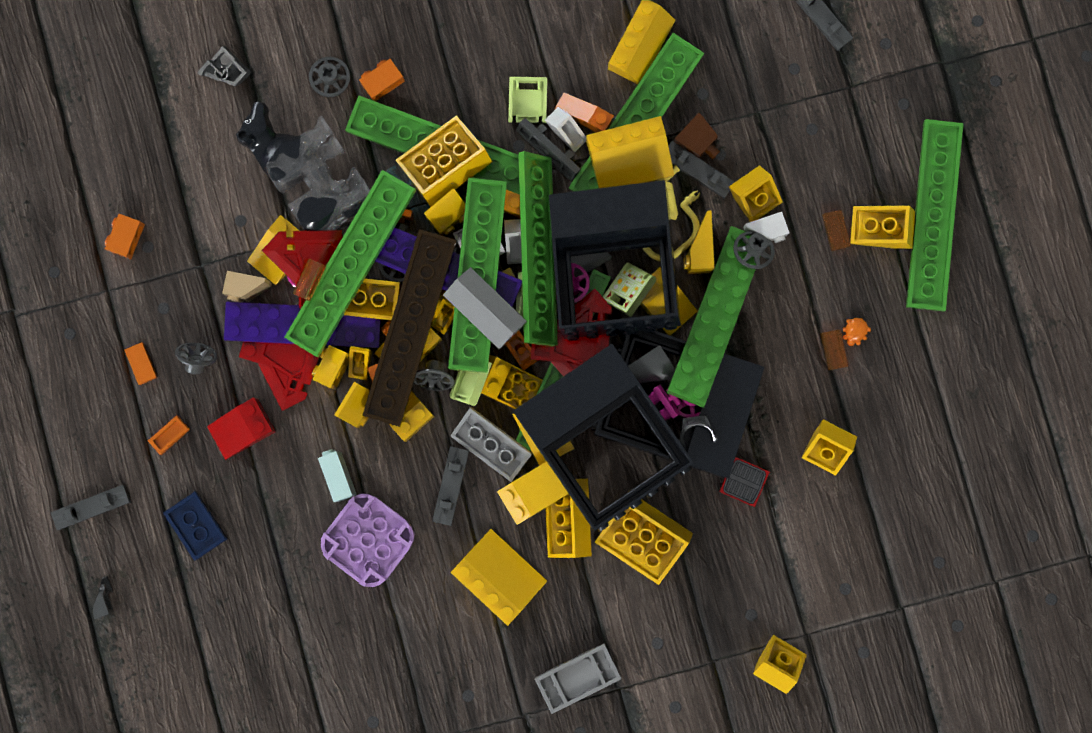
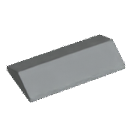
M471 267L458 277L443 294L499 350L527 322Z
M470 407L450 435L510 482L513 481L533 454L472 407Z

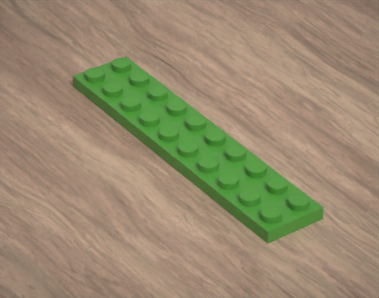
M672 33L608 129L659 116L662 118L703 57L704 52L675 33ZM590 156L568 189L570 191L599 188Z
M358 96L345 131L398 152L406 153L441 126ZM478 140L486 149L492 163L472 178L506 181V190L520 194L519 155Z
M924 120L913 248L911 250L906 307L946 311L963 123Z
M522 151L519 152L523 318L527 321L524 324V343L556 346L558 345L556 282L549 195L553 194L552 158Z
M381 171L284 338L314 356H320L415 194V188L386 171Z
M468 178L458 277L471 267L496 291L507 182ZM455 307L448 369L488 373L491 341Z
M733 226L729 229L667 390L668 394L702 408L706 404L756 270L745 267L735 257L733 250L734 242L740 234L746 231ZM740 239L737 247L746 246V244ZM738 251V254H739V256L741 257L742 260H743V259L745 258V256L747 255V251H746V252H739V251ZM751 257L746 262L751 265H756L754 262V257Z

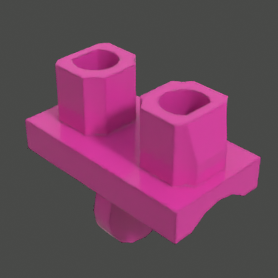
M661 384L655 387L649 398L654 405L659 401L662 402L665 408L659 412L664 420L678 416L680 412L676 406L681 404L679 398L669 394V397Z

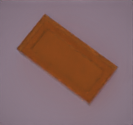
M842 210L822 214L831 251L850 247Z
M308 259L293 294L310 301L326 266Z
M841 329L821 333L828 371L848 367Z

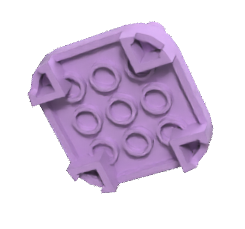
M363 493L353 496L326 532H324L321 538V549L327 560H330L359 582L360 585L375 587L388 579L409 551L414 542L415 531L406 519L377 497Z

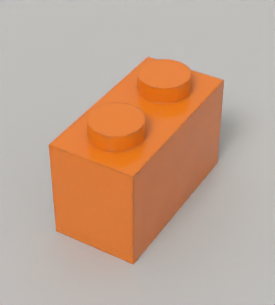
M391 59L387 61L382 60L377 64V68L372 71H366L361 75V79H359L362 87L375 102L405 82L402 74Z
M118 214L112 222V232L105 240V249L132 259L145 224Z

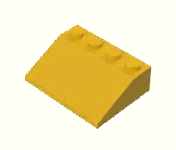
M456 115L397 158L396 162L429 206L432 207L453 188L457 189L468 178H472L491 164L492 160L486 149Z
M661 116L586 135V143L599 188L652 182L674 176Z
M641 499L643 503L634 509H631V507L626 509V514L617 521L614 518L608 522L609 526L601 531L595 543L659 585L690 543L693 533Z
M492 529L485 534L450 572L507 626L547 582L540 573Z

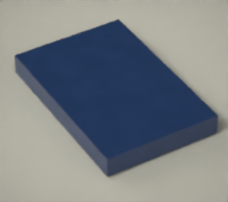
M197 491L163 512L194 561L228 539Z

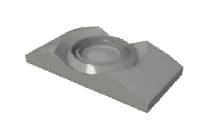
M601 644L544 672L534 679L551 714L621 680V677L605 644Z

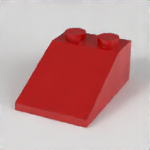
M254 397L207 426L225 460L276 432L259 399Z

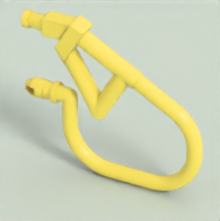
M676 165L673 166L674 175L680 171ZM672 177L656 180H665L669 199L670 219L676 220L678 210L672 183L667 182ZM698 191L690 193L680 204V207L692 220L693 232L690 238L674 251V259L692 245L700 227L696 214L688 206L699 198L700 192L695 196V193ZM650 247L643 248L650 258L660 261V255L652 251Z

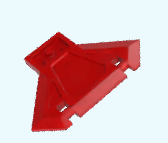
M342 230L293 231V237H287L286 231H279L261 250L299 287V308H302L343 238ZM287 245H293V250H287Z
M593 289L575 304L576 324L595 322L596 320H592L593 313L598 314L597 321H604L605 315L612 313V307L596 289ZM557 320L558 345L532 344L530 360L549 361L564 377L608 347L610 336H606V334L599 335L598 338L594 339L579 337V340L569 341L562 335L559 329V320Z
M243 342L239 354L240 358L258 363L282 411L306 399L308 393L302 390L304 384L311 385L312 372L318 363L319 357L314 356L296 344ZM293 380L297 381L295 389L291 388Z

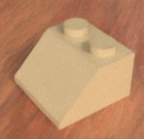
M227 271L222 294L228 296L227 299L231 300V302H249L269 289L272 283L266 278Z

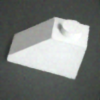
M559 107L545 119L552 131L573 152H576L586 142L585 134L571 115Z
M782 212L752 221L743 227L745 231L762 234L775 243L786 240L785 236L789 234Z
M521 219L504 220L507 264H521Z

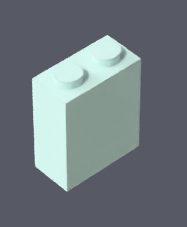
M333 449L323 452L322 457H319L318 460L333 502H340L356 496L357 494L342 452Z

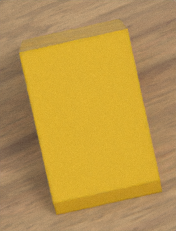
M445 297L438 306L431 325L443 335L453 324L455 308Z
M350 346L348 377L367 380L369 374L367 368L370 367L373 351Z

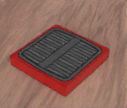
M735 457L730 476L723 480L719 492L755 507L770 472Z

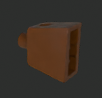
M700 113L689 122L673 141L698 158L706 153L711 159H714L720 153V150L713 145L718 136Z

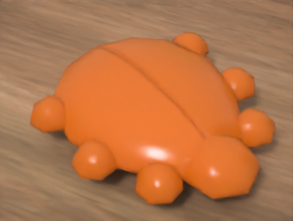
M861 318L847 319L846 322L848 324L842 329L843 332H846L843 339L847 340L849 346H854L855 343L860 345V340H867L866 335L867 332L871 331V328Z

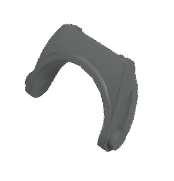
M707 415L682 419L679 442L683 447L684 433L688 428L696 425L708 428L712 433L713 443L717 441V434L714 435Z

